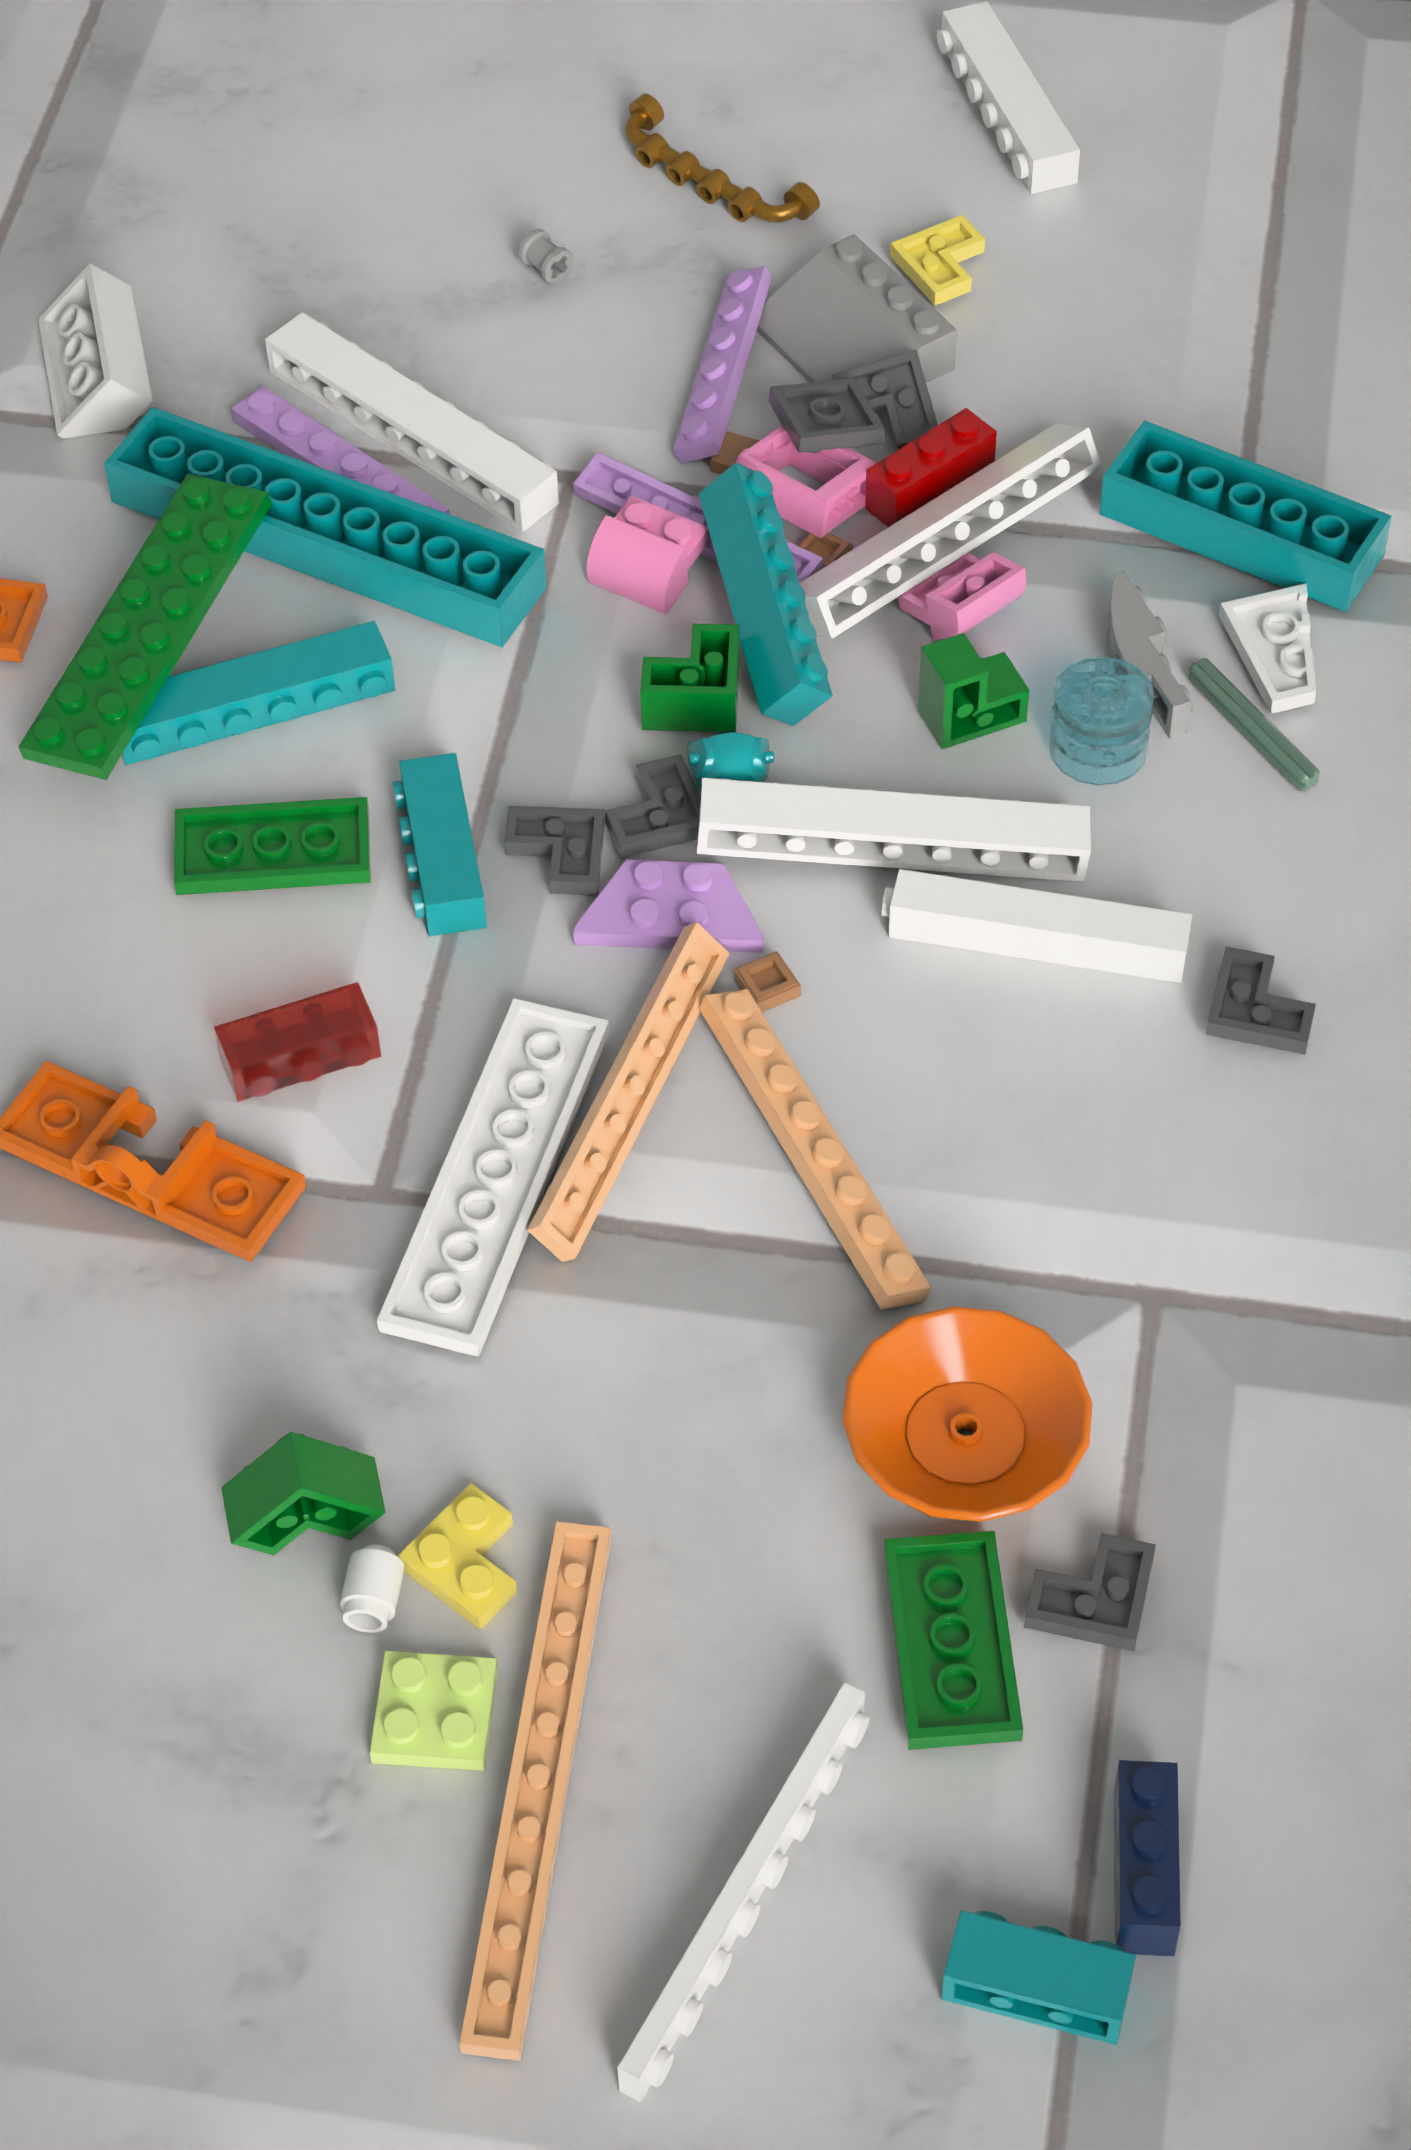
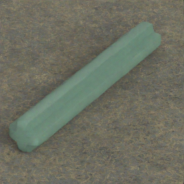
M1202 658L1190 666L1188 679L1298 790L1306 791L1317 784L1320 774L1319 769L1208 659Z

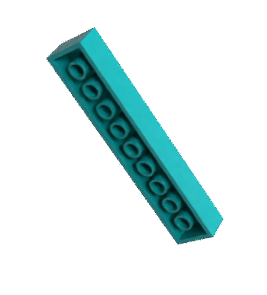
M152 407L104 462L111 501L156 519L161 517L187 474L266 491L269 493L272 505L244 552L502 648L547 588L543 548Z

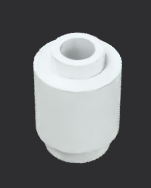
M368 1545L363 1549L353 1552L350 1556L340 1608L344 1612L343 1621L345 1624L355 1630L368 1633L383 1631L386 1629L388 1621L395 1616L405 1566L403 1561L390 1548L382 1545Z

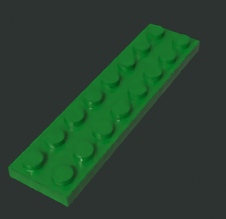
M192 474L185 476L18 746L23 759L103 780L108 779L270 509L272 503L268 492Z

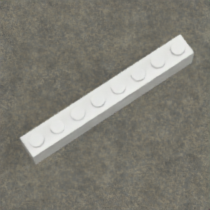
M301 312L265 339L269 371L520 532L523 533L559 504L557 471L548 463L536 459L522 450L513 441L504 439L488 429L481 421L472 419L456 409L449 401L442 400L424 389L417 381H412L400 374L387 362L376 359L362 350L356 343L349 342L333 332L326 324L317 322Z
M1055 423L800 582L799 584L806 597L805 605L817 636L834 638L1101 469L1102 465L1089 427Z
M702 778L697 854L1084 882L1091 852L1090 806Z

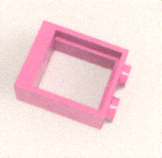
M783 425L776 430L770 431L765 438L752 447L744 449L736 460V463L754 471H760L768 477L773 486L772 494L777 511L783 519L819 538L825 536L865 506L866 469L877 463L850 448L822 450L817 453H798ZM791 465L825 484L815 491L779 471Z

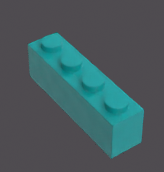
M456 753L399 761L401 781H394L392 783L396 809H406L407 816L399 817L403 846L413 845L414 852L405 853L409 882L419 881L420 889L412 890L416 919L426 918L429 937L487 928L483 890Z

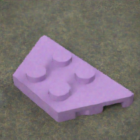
M638 859L625 860L576 923L573 931L574 945L673 949L684 926L698 922L728 952L763 953V934L724 863Z

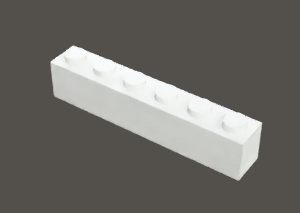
M988 1L942 11L941 29L937 31L939 50L942 54H947L952 63L954 75L957 79H962L971 103L977 104L982 113L985 126L993 130L997 137L1000 151L1003 154L1006 153L1012 162L1013 171L1017 179L1023 180L1031 194L1077 183L1080 149Z

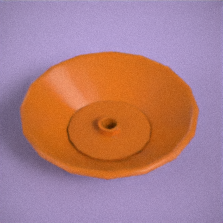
M952 1306L907 1317L870 1342L847 1378L842 1423L856 1462L889 1497L931 1517L983 1522L1030 1510L1068 1483L1090 1445L1093 1403L1077 1362L1045 1330L1003 1311ZM970 1430L974 1432V1434L964 1436L959 1434L957 1431Z

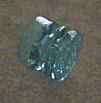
M1097 657L1086 658L1068 666L1058 676L1053 691V719L1050 725L1049 749L1052 761L1062 773L1078 782L1098 786L1122 782L1133 777L1142 768L1148 753L1150 723L1155 697L1151 681L1139 668L1124 660Z

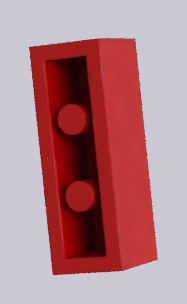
M963 409L866 469L865 509L887 527H890L995 461L997 431L969 409Z

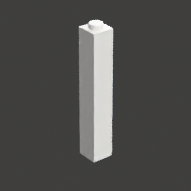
M899 869L895 888L886 887L882 904V916L890 917V938L1182 983L1193 914L904 869Z

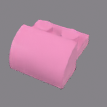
M630 496L615 518L606 515L598 527L588 555L587 580L592 584L666 614L689 583V568L710 541L708 527Z
M995 552L990 553L983 559L967 553L898 597L899 608L930 625L933 641L967 633L1023 595L1026 588L1025 568Z

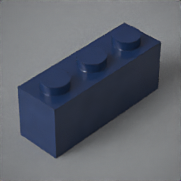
M1119 1760L1114 1787L1115 1944L1120 1946L1125 1952L1135 1955L1175 1956L1181 1927L1178 1763Z

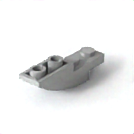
M1124 570L1115 572L1110 596L1107 644L1113 675L1121 695L1131 712L1149 707L1169 739L1185 734L1187 731L1188 715L1192 711L1193 704L1188 689L1184 685H1179L1171 673L1168 659L1162 653L1163 644L1167 641L1165 625L1160 617H1154L1146 605L1145 596L1141 588L1132 584Z

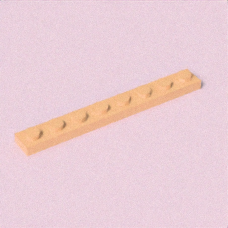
M698 922L684 926L527 1229L529 1233L562 1262L577 1257L700 1013L699 1008L704 996L710 994L730 954Z
M748 989L705 995L699 1010L879 1308L883 1310L924 1302L931 1290L930 1284Z

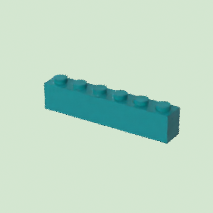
M735 462L698 495L736 625H740V642L760 712L765 716L795 726L833 696L827 678L828 670L822 661L816 641V630L810 621L805 605V593L797 578L794 568V556L788 548L783 531L784 523L777 511L772 494V483L762 472L754 471Z
M375 620L168 677L122 754L125 766L395 691L392 658Z

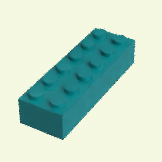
M1145 420L1104 473L1100 503V515L1284 588L1307 583L1309 598L1347 612L1384 557L1392 518L1391 515Z

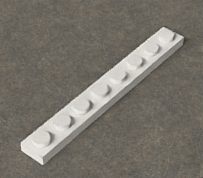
M844 1682L617 2067L619 2092L641 2102L650 2085L658 2088L666 2078L674 2059V2054L670 2053L676 2040L680 2034L688 2037L695 2028L703 2010V2003L699 2002L709 1984L717 1987L724 1978L732 1959V1954L728 1951L736 1937L740 1935L745 1938L752 1930L760 1912V1905L757 1904V1901L766 1886L774 1889L781 1880L788 1863V1857L785 1856V1853L793 1839L801 1842L807 1835L816 1810L812 1807L820 1793L823 1792L828 1795L835 1787L843 1767V1763L839 1762L846 1748L850 1746L855 1749L861 1742L869 1724V1717L864 1715V1691Z

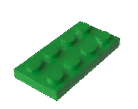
M367 797L175 809L174 886L176 895L371 883L369 806Z
M995 1531L884 1539V1558L908 1750L1022 1741L1023 1724Z

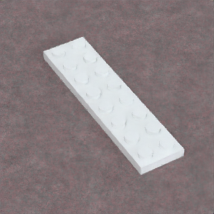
M513 998L377 1318L379 1332L479 1357L529 1234L527 1229L542 1202L610 1033L609 1020Z

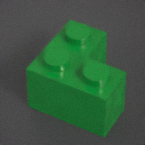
M693 623L690 658L643 657L640 689L642 730L736 733L740 670V625Z
M965 633L936 640L931 644L921 646L918 713L942 750L1027 722L1029 688L1005 651L986 658H980Z
M291 1431L221 1487L231 1544L270 1555L278 1553L308 1528L351 1540L386 1513L375 1457Z

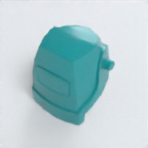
M724 733L709 738L689 741L687 746L688 763L700 794L702 778L765 782V778L768 777L769 765L774 762V752L770 751L768 740L749 734Z

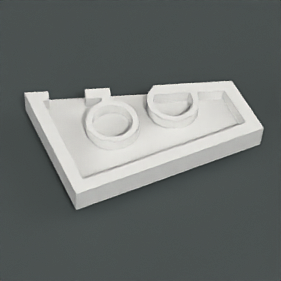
M1307 583L1220 604L1219 617L1270 714L1315 703L1316 680L1313 649H1311L1310 642L1311 624L1310 613H1308Z

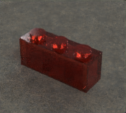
M358 982L214 1026L219 1057L237 1102L252 1097H262L274 1090L299 1082L312 1081L322 1075L350 1066H360L369 1060L381 1057L377 1024Z

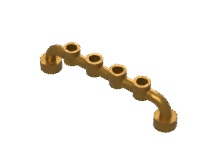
M643 93L629 105L631 116L626 122L625 133L628 140L636 147L635 155L638 161L646 168H652L659 161L667 165L665 171L668 178L677 186H683L690 179L698 183L696 189L699 196L708 204H714L721 197L729 201L728 210L737 221L745 222L752 215L767 222L775 223L789 221L794 217L806 220L819 209L820 201L817 194L809 185L803 182H797L784 194L785 204L770 205L764 202L760 194L752 187L742 189L731 183L724 171L720 169L710 171L700 165L698 159L691 152L683 151L679 153L670 148L667 141L660 134L653 133L650 136L644 133L641 129L650 131L664 119V111L660 103L653 96Z

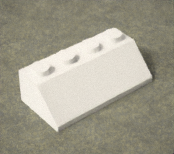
M89 263L38 319L57 436L63 439L125 430L138 416L144 415L153 402L131 285Z

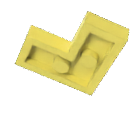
M960 215L890 243V257L932 304L936 306L971 291L972 278L958 262L983 253L985 238L963 215Z
M472 1483L397 1556L403 1561L405 1566L404 1572L479 1630L517 1593L516 1581L482 1556L513 1525L512 1513Z

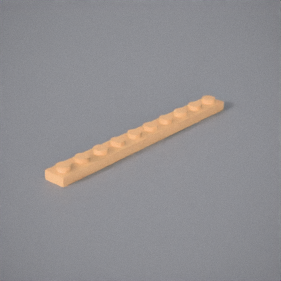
M556 1521L459 2043L461 2053L521 2060L610 1551L611 1527Z

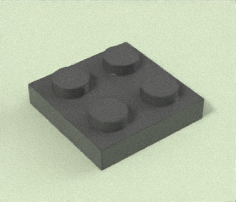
M854 378L770 387L768 402L798 453H817L829 449L861 448L867 445L883 444L885 428Z

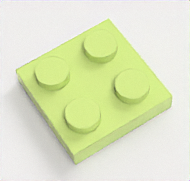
M385 1651L370 1747L371 1763L485 1771L498 1676L497 1658Z

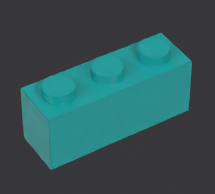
M960 1910L943 1976L941 2000L1117 2045L1131 1986L1136 1955L1125 1952L1120 1946L1112 1942L1097 1940L1088 1943L1068 1938L1063 1932L1053 1927L1035 1926L1029 1928L1009 1923L1003 1916L994 1912L977 1911L970 1913Z

